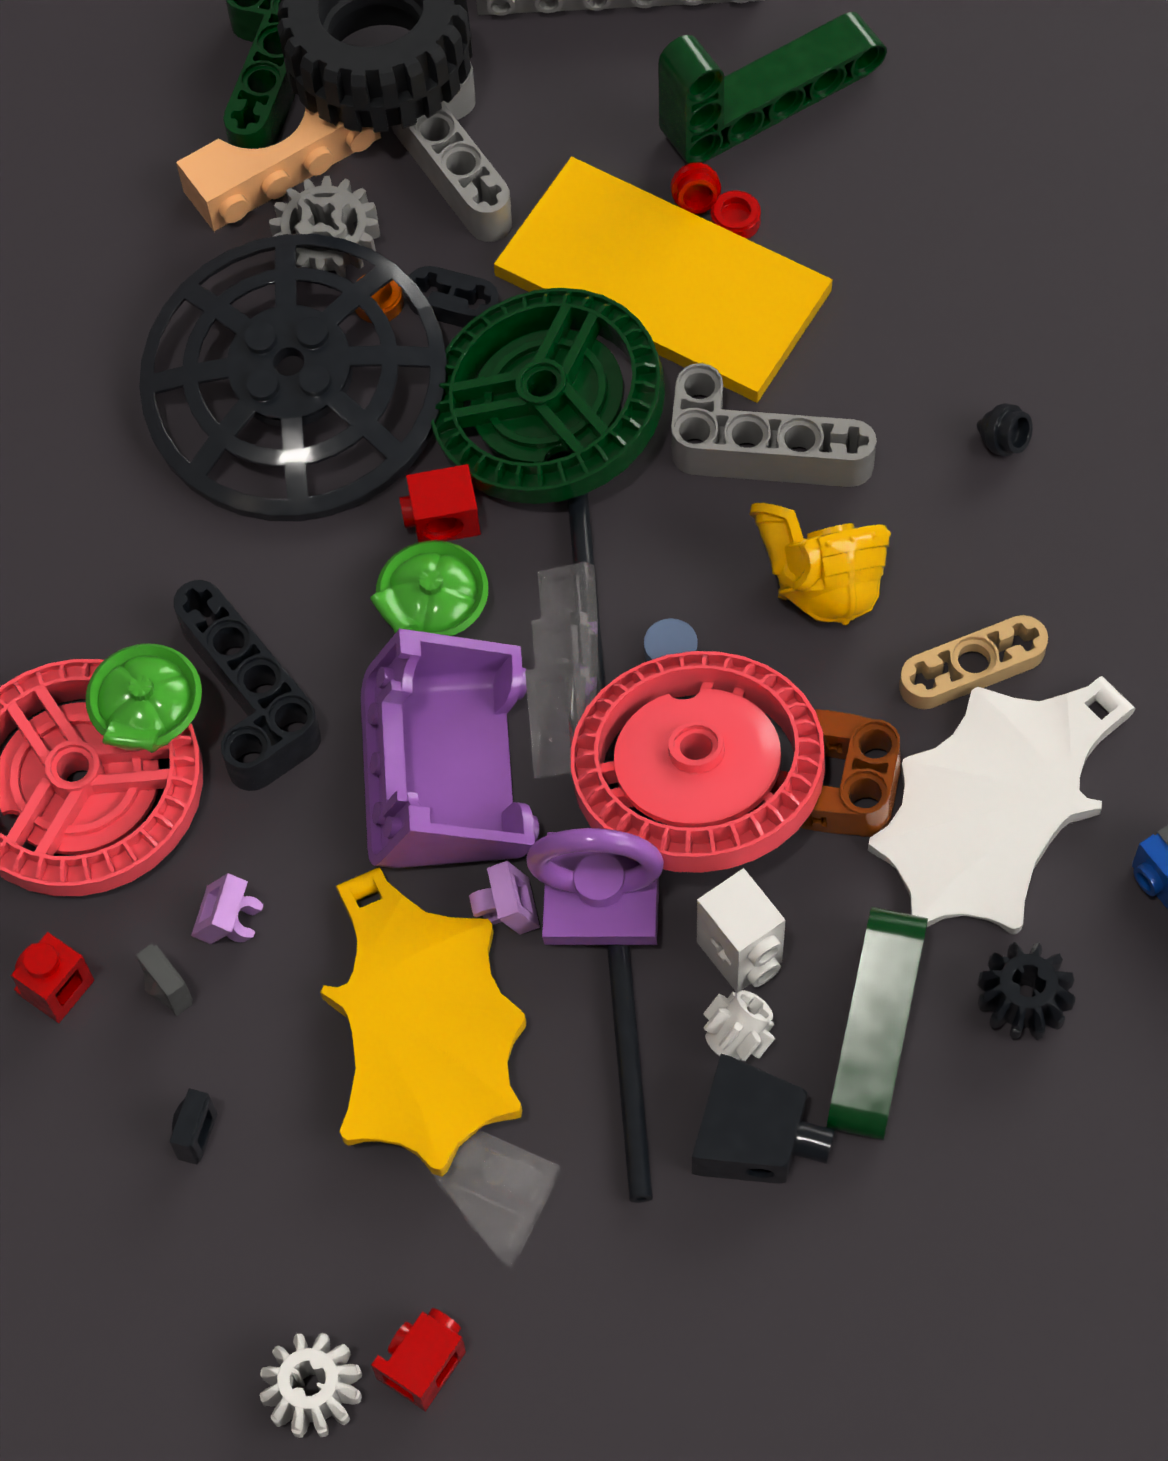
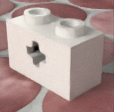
M743 868L697 899V943L736 993L750 984L754 987H759L778 973L783 958L786 920Z

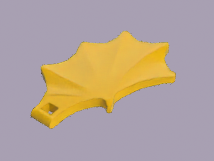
M378 867L336 885L340 899L350 917L357 937L354 969L348 983L339 987L323 985L321 990L322 999L348 1019L353 1038L356 1069L348 1110L339 1132L343 1142L348 1146L375 1141L402 1146L418 1156L432 1174L443 1177L448 1172L459 1147L479 1129L494 1122L521 1118V1103L510 1086L508 1060L514 1043L526 1028V1017L521 1009L501 994L491 975L489 952L494 935L491 921L482 918L447 917L425 912L386 881L381 868ZM378 892L380 900L359 908L357 900Z

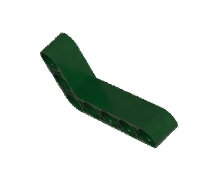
M848 12L724 76L721 68L696 37L683 35L670 42L664 48L658 61L660 129L687 164L695 162L704 163L871 74L886 58L887 47L858 13Z

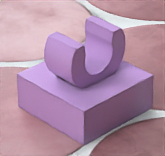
M508 861L488 867L487 871L491 888L481 889L469 895L473 916L476 918L483 916L484 919H489L492 925L503 922L519 935L540 928L529 877Z
M227 873L207 885L191 936L209 944L225 936L235 942H246L253 938L255 931L244 927L238 919L239 911L254 916L261 912L263 904L257 898L244 896L248 881Z

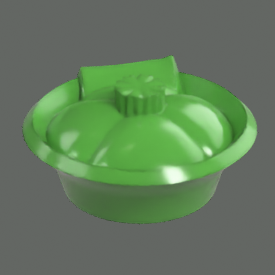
M423 541L401 549L387 561L379 574L376 593L370 597V600L385 622L392 627L394 633L400 628L453 636L464 631L480 616L488 598V579L479 560L465 548L445 541Z
M137 644L113 653L97 667L87 686L86 709L93 726L103 736V744L126 751L147 750L153 753L170 743L172 739L181 734L191 724L200 707L202 686L196 668L179 651L159 644Z

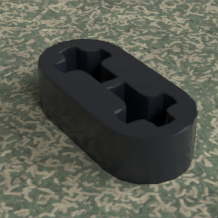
M436 266L420 267L409 275L422 293L427 292L430 287L437 288L438 292L432 291L426 299L432 306L436 319L439 322L464 328L482 312L500 303L497 288L490 281ZM407 296L410 309L419 315L417 309ZM477 299L485 300V304H479L476 310L469 309V305H474Z

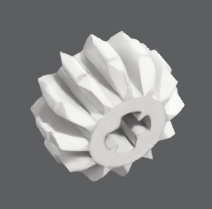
M320 1333L315 1339L313 1347L308 1348L303 1334H296L293 1343L297 1351L289 1355L283 1347L275 1346L272 1353L281 1366H267L261 1369V1378L272 1386L260 1393V1400L264 1406H276L272 1412L271 1420L277 1427L285 1425L292 1420L291 1431L293 1435L302 1438L307 1432L309 1423L313 1422L319 1437H326L329 1434L326 1419L333 1416L338 1423L346 1425L350 1421V1417L341 1404L353 1405L361 1402L362 1395L360 1391L351 1386V1384L362 1378V1373L359 1365L346 1364L351 1356V1352L345 1344L336 1346L330 1351L328 1335ZM310 1375H316L319 1381L317 1383L319 1392L312 1396H307L303 1390L305 1388L303 1379Z

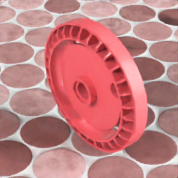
M690 651L665 655L641 663L622 673L605 686L586 707L576 726L571 745L573 787L579 808L591 828L622 831L649 841L662 854L664 870L704 873L730 869L754 861L775 850L794 835L810 816L821 794L825 775L823 731L816 711L804 693L787 677L768 665L744 656L716 651ZM696 695L689 699H676L677 697ZM767 715L782 728L791 742L794 751L793 762L788 775L774 795L770 791L779 775L781 747L777 731ZM620 732L615 745L614 761L604 763L606 753L613 739ZM617 782L619 784L618 788L610 789L608 787L609 784ZM629 807H635L637 810H639L640 812H642L644 815H646V816L652 818L653 820H656V821H658V822H661V823H657V822H655V821H652V820H650V819H647V818H645V817H642V816L638 815L637 813H635L634 811H632L631 809H629Z
M70 659L48 663L26 671L0 687V746L7 736L18 727L17 732L8 741L0 756V810L3 816L7 814L19 816L7 837L0 833V876L6 881L28 891L51 896H86L107 892L128 884L155 868L174 850L189 829L199 806L203 786V759L192 723L181 734L172 739L170 743L153 753L147 750L126 751L103 744V736L90 721L86 702L57 705L62 702L86 699L88 683L97 667L104 661L102 659ZM43 709L46 710V711H44V712H42V713L36 715L35 717H33V718L30 719L29 721L27 720V718L31 717L32 715L36 714L37 712H39V711H41V710H43ZM169 758L170 769H160L159 759ZM76 771H88L78 781H66ZM158 789H164L157 806L146 821L141 824L155 802ZM28 842L37 848L33 852L24 848V843ZM56 853L76 856H54V854Z

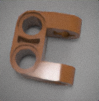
M815 709L823 731L824 755L826 757L845 759L846 761L840 788L822 785L821 794L812 813L800 828L827 833L872 837L887 827L892 817L901 772L900 736L894 726L880 719ZM871 749H882L888 752L884 757L874 759L864 755ZM863 797H870L878 801L875 806L870 808H860L853 804L856 800Z

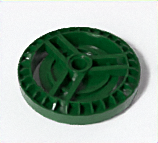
M551 288L534 290L510 297L488 308L471 320L452 339L445 350L448 362L444 367L447 372V383L439 384V387L445 390V396L443 401L436 404L435 409H439L440 414L436 423L433 419L431 425L436 440L450 465L454 467L468 464L473 487L509 502L528 504L560 502L584 495L605 485L626 470L643 452L655 433L663 412L665 397L663 367L651 335L641 321L623 305L604 295L582 289ZM598 335L615 344L631 362V388L622 411L621 408L624 400L623 375L614 355L603 343L596 339ZM482 368V370L480 371L478 377L475 378L476 375H477V373L479 372V370ZM471 400V406L464 407L465 401ZM475 426L484 443L492 451L505 459L495 457L480 449L466 436L464 428ZM556 453H571V455H568L566 457L547 461L552 455Z

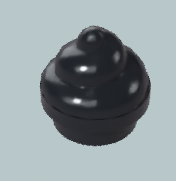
M1008 403L995 406L992 411L987 412L976 424L982 441L992 453L1000 456H1010L1013 453L1023 452L1031 440L1033 431L1030 415L1023 412L1019 406Z

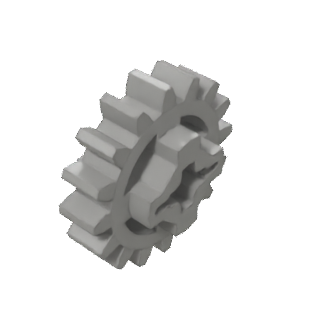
M324 176L321 186L316 187L309 178L305 179L304 191L299 193L289 188L286 190L289 203L276 202L274 205L277 218L269 220L272 237L293 234L295 227L296 234H319L342 238L376 252L374 239L380 237L376 206L374 202H368L366 190L363 188L352 193L350 180L346 178L338 187L332 186L330 176ZM355 221H357L356 230L354 229L353 224ZM296 248L297 267L324 271L335 270L337 275L344 278L346 277L345 266L352 264L358 269L364 267L362 259L344 252L321 248Z

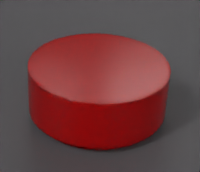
M738 190L728 191L719 195L717 201L712 203V223L746 239L754 236L760 227V204L751 194Z

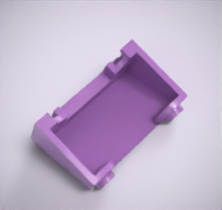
M399 628L370 663L362 682L361 717L367 849L372 865L405 868L518 859L525 856L531 846L537 841L539 835L537 817L532 815V810L528 804L513 802L507 713L517 700H521L524 697L528 686V673L526 668L522 667L521 646Z

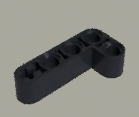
M192 580L183 584L177 590L174 597V609L181 631L187 642L248 716L232 727L224 735L221 742V753L232 783L240 789L246 791L260 790L303 762L318 749L321 742V733L315 709L308 697L215 585L204 580ZM203 616L212 618L213 623L209 627ZM238 646L242 648L233 655L221 654L230 647ZM261 684L274 685L269 691L264 693L251 692ZM292 722L305 723L301 729L295 732L282 730L287 724ZM248 752L260 753V756L250 763L238 762V759Z

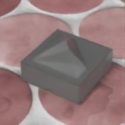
M151 943L136 954L144 973L145 991L150 996L170 1008L176 1016L193 1005L191 1002L193 999L185 981L157 945L154 946Z

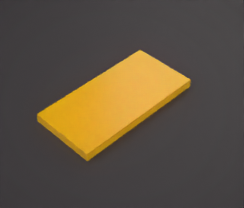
M572 156L494 263L495 276L528 292L551 288L582 289L604 295L616 301L641 321L651 335L659 356L684 368L697 363L711 365L721 374L723 387L758 403L831 293L833 279Z

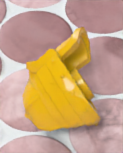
M768 503L751 504L749 515L755 519V525L758 526L761 538L767 549L772 574L778 577L780 585L778 598L788 599L816 621L828 623L838 622L848 625L855 618L872 611L879 597L880 579L883 575V567L886 564L887 547H889V537L891 536V532L887 529L886 525L879 524L854 528V523L842 524L808 533L807 539L803 538L795 510Z

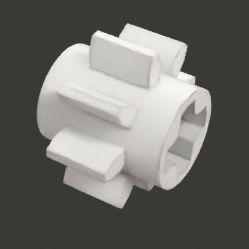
M745 990L738 993L732 992L728 998L718 994L703 1013L709 1020L703 1027L707 1031L705 1035L706 1041L710 1048L719 1056L725 1054L738 1060L742 1059L743 1061H746L751 1054L760 1058L775 1039L769 1032L774 1026V1023L771 1021L773 1019L772 1010L763 999L752 992Z

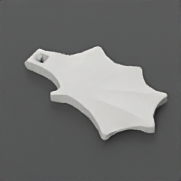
M1103 676L1097 678L1087 687L1042 701L1013 698L976 687L971 690L966 714L953 735L936 748L903 759L901 767L904 784L902 805L889 825L870 837L868 851L897 870L910 895L911 915L928 918L927 927L943 919L967 916L997 924L1010 934H1018L1022 930L1025 899L1031 876L1052 840L1069 823L1100 815L1102 801L1087 798L1079 790L1081 772L1088 756L1105 737L1124 723L1136 709ZM1095 701L1109 713L1102 720L1089 708Z

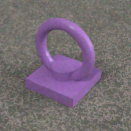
M579 828L547 832V836L539 839L531 846L526 858L527 867L536 879L545 884L542 938L545 945H657L659 876L663 871L664 861L662 854L656 846L630 833L601 828Z

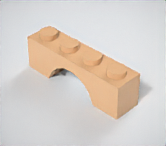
M305 107V113L298 128L288 138L275 145L265 148L247 149L233 146L218 138L177 161L176 164L184 193L212 230L216 231L229 223L241 220L248 212L271 199L282 197L287 193V189L293 188L305 179L325 173L332 165L351 154L366 150L374 141L381 138L380 132L375 133L373 128L363 127L361 132L344 128V123L340 121L335 126L319 118L318 111L313 113Z

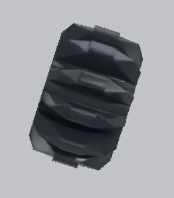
M1016 942L1009 945L1007 957L994 952L988 961L990 970L980 972L977 985L985 991L980 994L978 999L980 1010L994 1011L989 1022L992 1029L1001 1027L1006 1022L1011 1024L1010 1037L1013 1040L1021 1036L1023 1028H1028L1031 1035L1037 1041L1043 1038L1045 1025L1056 1030L1060 1029L1065 1021L1063 1012L1072 1010L1075 1003V996L1067 991L1072 988L1075 980L1073 972L1058 971L1063 961L1060 953L1052 955L1048 959L1042 958V946L1039 942L1033 944L1030 954H1024ZM1020 985L1031 987L1032 997L1021 995Z

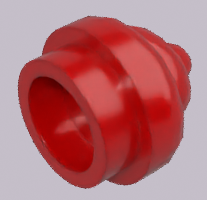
M700 162L689 163L682 166L674 174L671 180V193L673 200L678 206L693 214H699L710 210L712 203L717 201L721 193V183L718 174L709 165Z

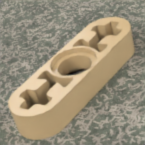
M1019 615L912 656L904 663L901 670L900 694L904 701L912 707L931 709L970 694L971 690L976 687L985 688L1038 666L1045 656L1048 644L1047 630L1036 618ZM1019 635L1023 641L1033 640L1031 650L1025 651L1021 645L1011 647L1014 636ZM1005 650L1003 662H1000L999 652ZM966 652H978L986 657L989 666L982 672L971 673L960 666L958 659ZM944 662H947V663H948V672L942 674V673H943V668H944ZM922 673L926 679L935 678L933 689L927 690L922 683L914 685L916 674Z

